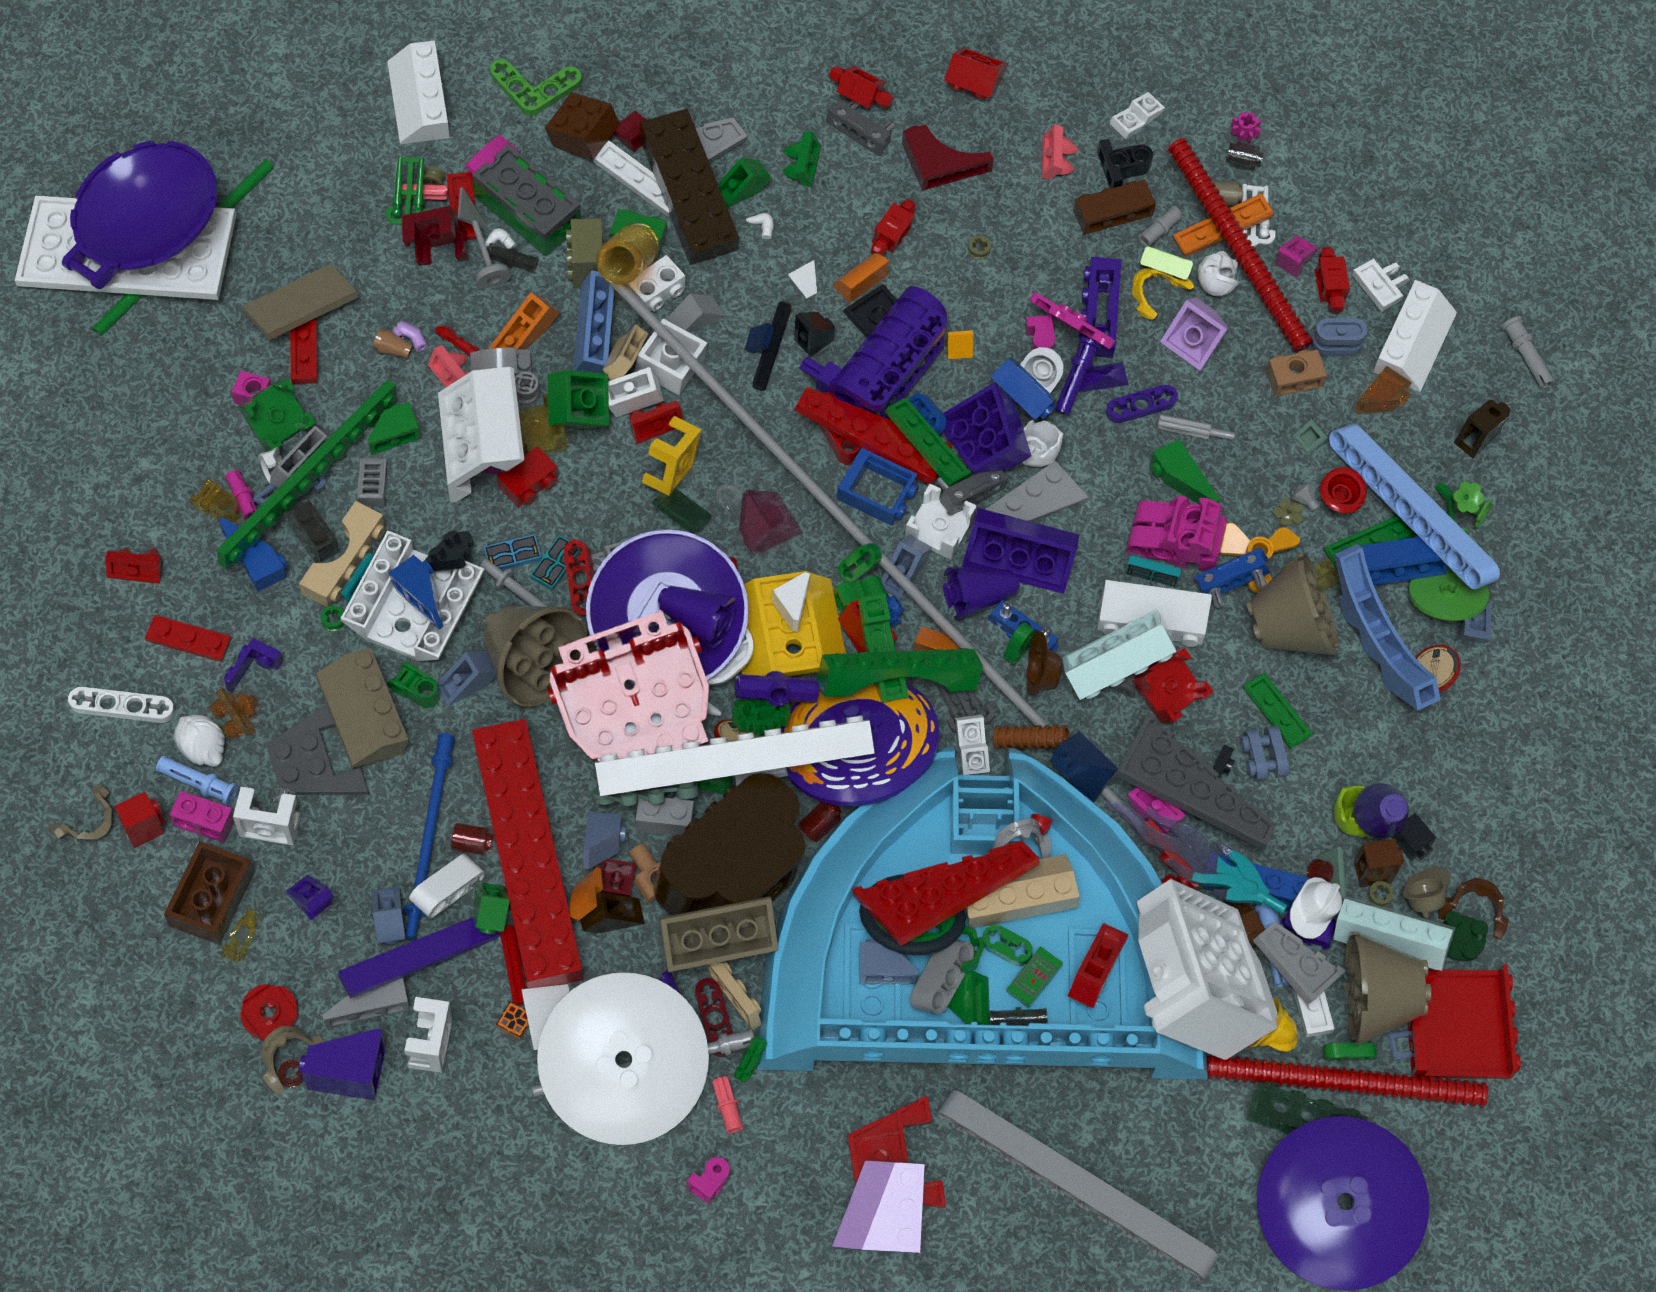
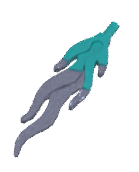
M1115 802L1104 804L1105 808L1126 816L1139 836L1147 844L1171 852L1185 861L1192 870L1187 869L1173 858H1168L1167 864L1181 877L1202 886L1226 888V890H1213L1212 895L1217 899L1231 903H1253L1260 906L1265 904L1281 915L1286 910L1288 905L1269 894L1270 890L1264 885L1254 865L1245 856L1227 847L1222 841L1218 840L1216 847L1234 866L1225 863L1217 855L1206 838L1188 824L1161 816L1151 807H1148L1147 814L1152 821L1165 829L1175 832L1178 837H1173L1154 829L1132 807Z

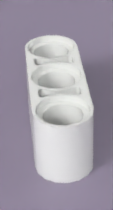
M462 854L420 883L411 893L409 900L429 918H433L473 889L472 885L478 879L481 881L485 876V872L466 854Z

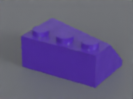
M997 383L990 384L944 412L946 417L944 435L958 449L957 452L974 473L1011 469L1032 457L1015 401Z

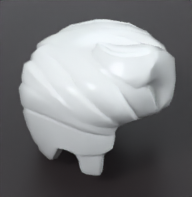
M1034 420L1029 421L1023 430L1032 457L1023 461L1022 464L1031 467L1050 465L1055 461L1060 452L1063 432L1045 420L1034 423Z
M189 715L179 719L173 737L182 755L194 764L218 766L223 760L222 753L224 752L223 746L225 744V736L219 726L213 720L203 715Z

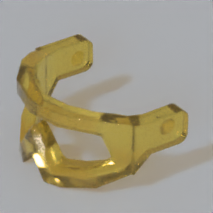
M248 909L245 916L236 923L229 936L232 943L225 944L220 955L234 961H240L244 958L256 931L257 913ZM244 925L249 929V933L242 949L237 954L236 948L240 947V942L235 935L240 927Z

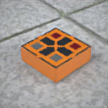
M510 1001L496 1023V1027L521 1040L529 1027L526 1010Z

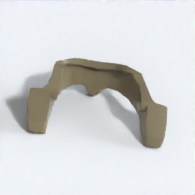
M96 784L91 789L97 802L102 805L104 810V821L93 832L83 831L77 833L64 823L61 825L53 823L47 829L56 838H60L64 834L82 840L101 838L106 835L111 827L112 809L105 800L110 792L100 784Z
M281 1026L265 1038L260 1055L265 1063L267 1072L262 1076V1079L274 1093L278 1095L284 1091L273 1064V1056L277 1047H284L287 1045V1040L292 1038L305 1041L307 1046L322 1043L324 1041L320 1035L311 1038L298 1027Z

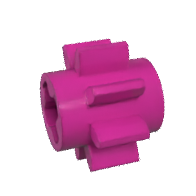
M1241 112L1239 119L1236 117L1232 119L1231 135H1236L1238 142L1248 140L1251 143L1253 136H1260L1261 120H1257L1253 112Z

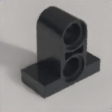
M1109 139L1099 141L1097 154L1109 187L1122 186L1124 179L1141 176L1150 171L1153 151L1149 146L1139 144L1113 150Z

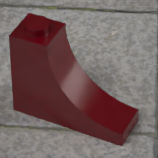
M927 125L912 126L903 131L902 145L922 191L992 172L994 159L990 151L966 153L952 149L936 139Z

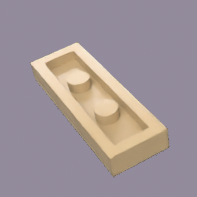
M723 961L706 965L712 979L717 981L721 991L749 1028L754 1030L761 1026L759 1013L762 1011L758 1002L754 998H748L744 984L740 979L735 980L732 977V970L728 963Z

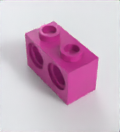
M180 791L170 812V818L174 827L222 843L226 842L235 822L231 807Z

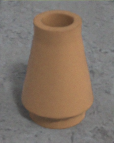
M379 329L373 343V348L377 349L378 353L400 356L408 359V354L413 347V344L406 342L389 329H386V331Z

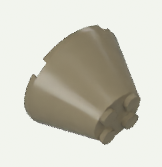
M1305 552L1298 554L1252 600L1246 602L1250 615L1254 616L1256 624H1253V630L1258 640L1261 639L1265 649L1336 655L1340 651L1339 649L1335 650V647L1340 644L1333 615L1325 591L1319 592L1316 578L1319 576Z
M514 605L488 615L485 621L484 647L487 650L503 694L519 706L533 707L550 701L547 689L552 688L549 681L551 667L563 663L558 647L587 637V630L582 619L570 609L564 607ZM580 652L570 655V658L574 661L581 657Z
M1350 932L1345 954V967H1349L1350 983H1345V995H1348L1349 1013L1352 1015L1347 1016L1351 1040H1357L1354 1042V1045H1362L1422 1015H1427V1001H1431V985L1425 982V976H1428L1427 960L1416 958L1360 932Z

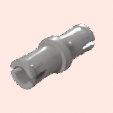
M1173 206L1160 218L1156 217L1151 222V226L1138 235L1140 244L1144 247H1150L1159 237L1166 236L1169 233V229L1182 219L1181 211Z

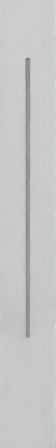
M619 279L616 280L612 287L857 542L861 546L873 543ZM882 552V559L879 563L882 568L960 649H975ZM976 650L983 664L982 671L1035 726L1042 725L1044 728L1045 725H1049ZM1106 786L1101 795L1142 835V825L1144 823ZM1153 847V849H1154L1159 855H1161V854L1159 853V851H1158L1155 847Z

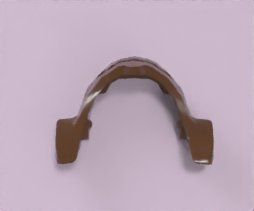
M1473 878L1461 883L1452 898L1446 897L1445 906L1440 909L1438 919L1445 920L1446 914L1452 911L1453 908H1456L1459 903L1458 900L1466 893L1476 892L1481 897L1487 896L1495 908L1493 936L1499 940L1503 938L1509 924V919L1503 916L1504 897L1495 884L1485 879Z

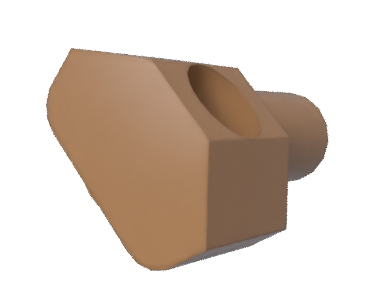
M644 843L639 844L629 852V855L641 872L634 878V883L647 903L656 902L653 891L654 884L651 881L656 878L660 862H656Z

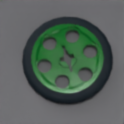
M904 874L895 875L884 879H887V881L890 882L903 878ZM861 904L859 910L863 926L877 943L892 951L908 955H928L940 952L951 946L960 937L966 920L963 909L936 925L935 927L940 932L930 933L926 931L900 946Z

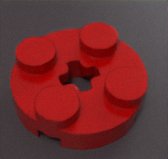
M269 984L259 985L249 991L244 997L240 1011V1018L245 1030L251 1036L261 1041H264L272 1031L281 1026H294L298 1019V1007L291 992L285 987L270 986ZM268 1006L269 1009L276 1008L277 1010L274 1012V1017L264 1018L262 1017L265 1014L263 1009Z

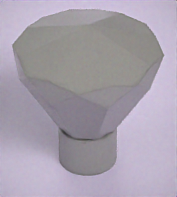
M1311 482L1297 486L1291 497L1292 500L1307 505L1311 511L1320 505L1314 498Z

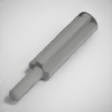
M1160 414L1157 420V429L1208 439L1210 435L1234 440L1236 435L1234 432L1211 428L1209 423Z

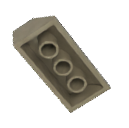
M372 648L347 653L316 673L317 681L352 768L404 754L408 737Z
M771 897L659 918L662 959L668 972L778 951Z

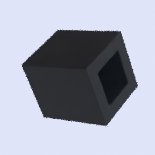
M1416 813L1408 817L1401 831L1391 836L1392 839L1396 840L1397 845L1410 861L1417 856L1423 859L1433 851L1432 845L1436 840V836Z

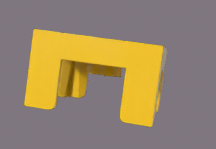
M676 416L671 419L669 425L685 433L675 447L660 439H655L651 443L648 452L650 456L666 463L663 481L646 472L642 479V483L668 496L671 495L694 465L702 429Z

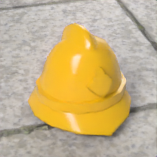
M1273 998L1277 1010L1276 1023L1278 1028L1247 1047L1268 1046L1279 1051L1288 1052L1294 1049L1298 1043V1028L1287 1010L1281 1006L1279 999Z

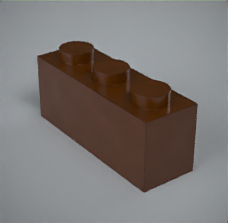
M1144 179L1137 182L1130 181L1123 186L1115 188L1109 187L1094 194H1083L1075 199L1073 212L1083 235L1153 216L1156 202Z

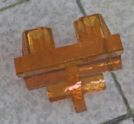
M224 688L219 689L216 692L219 698L209 708L213 715L220 720L228 714L232 718L222 726L226 736L233 740L244 733L251 735L257 732L249 718L256 715L253 708L257 705L258 701L255 696H245L243 692H239L235 697L233 693H227Z

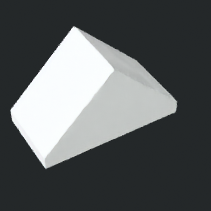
M806 572L774 589L772 595V603L791 630L798 632L809 588L810 573Z

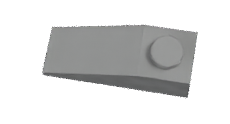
M400 978L351 999L349 996H346L323 1014L326 1028L410 1010L404 980Z

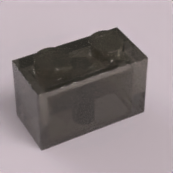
M310 500L286 513L290 528L315 563H322L340 553L336 537Z

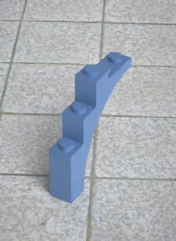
M1355 545L1334 554L1343 594L1339 596L1342 615L1348 623L1360 631L1362 646L1366 655L1380 664L1386 688L1417 711L1440 701L1436 677L1414 657L1387 616L1373 585L1363 548Z

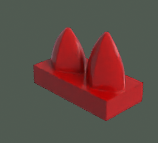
M677 400L668 404L659 402L655 409L647 412L641 410L631 412L629 422L633 438L637 444L675 430V428L669 425L671 419L676 416L683 420L681 407Z
M155 547L142 555L133 554L128 548L121 549L118 552L107 551L105 556L107 578L160 584L162 576L161 556Z

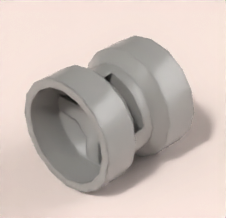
M530 372L517 374L515 376L518 403L524 406L534 404L539 398L537 377Z

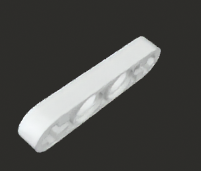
M77 687L68 696L71 709L81 714L157 723L170 721L175 714L172 701L164 696L89 687ZM81 695H84L86 700H89L83 701L81 705H78L75 699H79ZM94 696H96L95 707H93L92 702H90L94 701ZM104 699H114L116 701L115 706L111 709H103L101 703ZM134 701L143 704L142 709L136 713L128 711L129 704ZM150 702L151 708L159 709L164 704L168 711H163V714L159 715L156 709H149V714H146L148 711L147 703Z

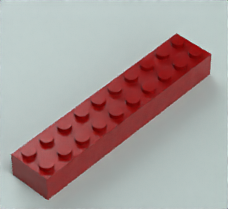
M526 719L472 729L474 747L505 889L510 899L509 907L527 989L583 981L582 967Z

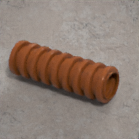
M996 725L993 731V744L996 749H1001L1002 747L1004 749L1010 747L1015 749L1018 747L1020 749H1026V747L1034 749L1035 746L1037 749H1042L1043 746L1045 749H1050L1051 746L1053 749H1057L1060 743L1070 738L1069 729L1066 725H1061L1060 727L1058 725H1053L1052 727L1045 725L1044 728L1042 725H1037L1036 727L1033 725L1028 727L1021 725L1019 728L1017 725H1012L1011 728L1009 725H1004L1003 728L1000 725Z

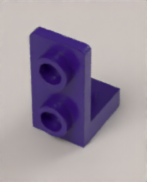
M252 638L250 643L244 645L240 650L235 666H231L224 676L227 691L233 693L254 659L262 668L269 669L272 667L278 670L283 663L281 651Z

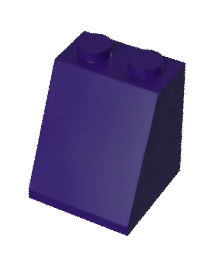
M373 1029L308 1046L307 1054L301 1056L299 1072H302V1081H305L307 1089L375 1100L387 1047L383 1030Z

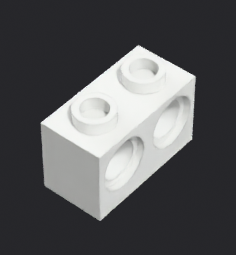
M665 255L628 280L626 287L649 311L655 312L664 305V301L670 297L676 298L683 293L685 289V275ZM649 292V293H652V294H650V295H644L643 293Z

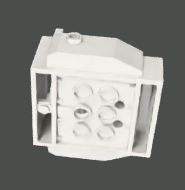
M1172 879L1137 901L1140 911L1138 941L1156 997L1147 1002L1143 1007L1145 1014L1153 1018L1152 1025L1157 1033L1227 1060L1278 1028L1276 1023L1277 1010L1261 962L1249 943L1238 909Z

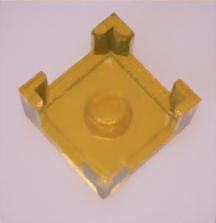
M548 394L543 395L544 405L519 409L524 455L536 446L545 454L567 450L564 426H548Z

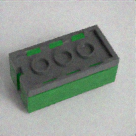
M508 144L494 156L495 162L491 165L486 162L472 174L474 196L543 255L547 256L566 239V229H571V219H581L580 203Z

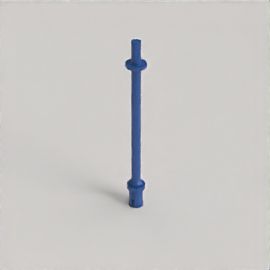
M449 733L438 734L435 755L431 758V764L435 767L414 889L427 879L445 773L453 765L451 755L455 736ZM411 901V905L404 906L403 913L409 916L405 939L413 941L416 940L420 917H426V914Z

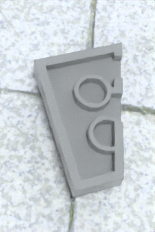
M734 117L706 123L703 127L696 128L709 163L744 143L748 137Z

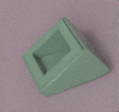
M1313 419L1308 421L1293 435L1294 439L1308 455L1329 442V436Z

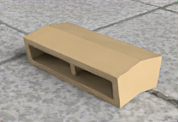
M636 324L629 333L617 340L603 368L605 374H608L610 380L622 377L634 364L648 335L646 331Z

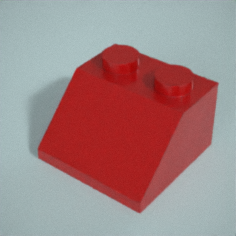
M963 47L953 53L944 81L949 82V86L956 90L963 91L965 88L973 91L972 95L977 98H990L995 94L1009 64Z

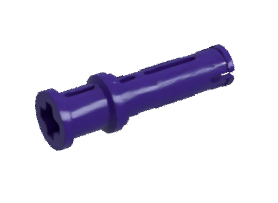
M1080 337L1079 348L1075 357L1071 358L1072 368L1055 408L1056 411L1068 416L1086 372L1090 371L1093 367L1091 363L1095 353L1101 348V344L1085 337Z

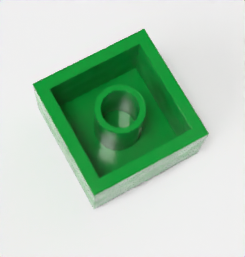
M563 370L547 374L548 426L589 430L609 426L608 374Z

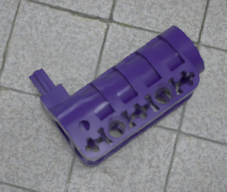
M909 286L843 368L830 361L824 367L807 357L803 359L799 369L816 379V389L822 393H832L837 399L874 414L880 411V416L889 419V416L885 413L887 407L906 398L944 349L943 335L946 331L947 312L941 302L931 293L920 287ZM924 360V361H925V365H923V366H921V367H918V366L921 364V362ZM896 397L897 400L894 403H890Z

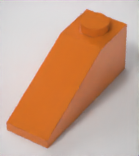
M531 292L488 349L516 348L526 350L548 330L560 314V311L542 296Z

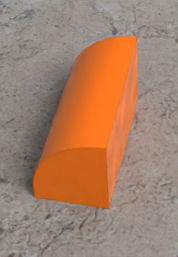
M873 253L835 281L833 287L851 303L888 275L889 261L884 256Z

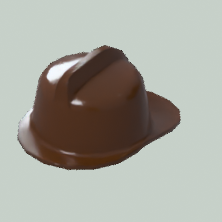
M1037 631L1034 634L1030 644L1027 667V692L1029 695H1035L1040 689H1056L1062 672L1061 658L1057 653L1048 649L1047 639L1042 631Z

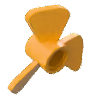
M1228 523L1219 554L1242 556L1255 549L1262 548L1269 559L1267 561L1269 565L1273 553L1297 547L1300 543V538L1290 529L1282 527L1277 529L1269 539L1255 537L1249 540L1234 523ZM1270 573L1264 576L1266 584L1272 580ZM1255 580L1248 582L1249 588L1254 593H1258L1261 590L1258 589Z

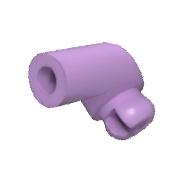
M405 321L398 322L397 326L393 328V333L403 339L405 336L410 338L417 352L428 348L419 328Z

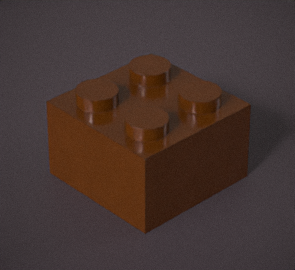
M571 92L545 129L554 147L594 160L620 123L611 103Z

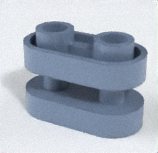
M1357 318L1322 319L1317 324L1311 346L1313 350H1318L1319 354L1323 356L1355 355L1362 348L1367 334V326L1362 320Z
M1277 725L1265 727V735L1259 736L1257 729L1245 730L1244 736L1240 737L1242 752H1249L1251 760L1246 761L1249 777L1253 776L1255 781L1266 780L1268 778V771L1271 770L1274 771L1276 778L1288 776L1289 764L1279 727ZM1263 746L1268 747L1271 760H1266Z

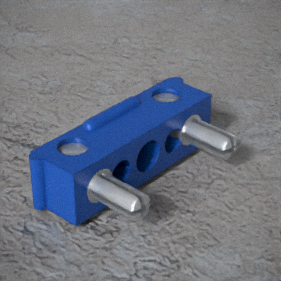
M1258 548L1196 575L1195 580L1200 586L1202 593L1212 594L1215 606L1220 608V605H1224L1221 594L1253 580L1256 581L1258 589L1266 586L1264 576L1271 573L1267 564L1269 559L1263 549Z
M1002 600L988 618L996 626L999 625L1000 629L1005 631L1009 638L1025 622L1035 629V633L1042 631L1045 634L1049 650L1055 652L1059 647L1057 645L1058 638L1051 634L1049 629L1047 630L1046 627L1043 628L1014 608L1011 603L1009 604V601Z

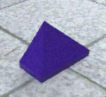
M1123 362L1093 366L1090 371L1086 372L1079 392L1128 385Z

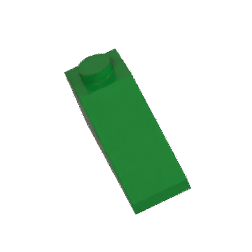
M1180 439L1153 451L1149 464L1150 470L1155 477L1159 476L1164 484L1197 504H1200V498H1209L1220 503L1219 497Z

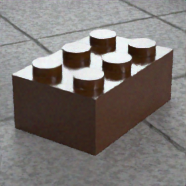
M199 841L164 913L168 926L220 945L254 874L251 860Z

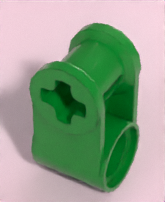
M403 662L398 674L394 679H390L387 682L388 687L395 693L408 698L423 708L436 706L440 700L436 680L419 671L412 664ZM426 690L432 691V693H430L429 695L421 694L423 691Z

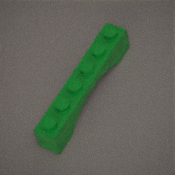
M968 648L822 654L817 682L824 697L851 696L860 689L876 682L899 677H920L932 680L945 686L951 692L977 690L983 664L976 650Z

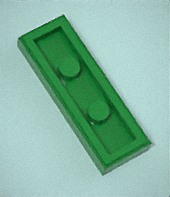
M1265 672L1243 685V690L1271 726L1277 725L1279 727L1282 740L1290 750L1312 737L1311 731Z

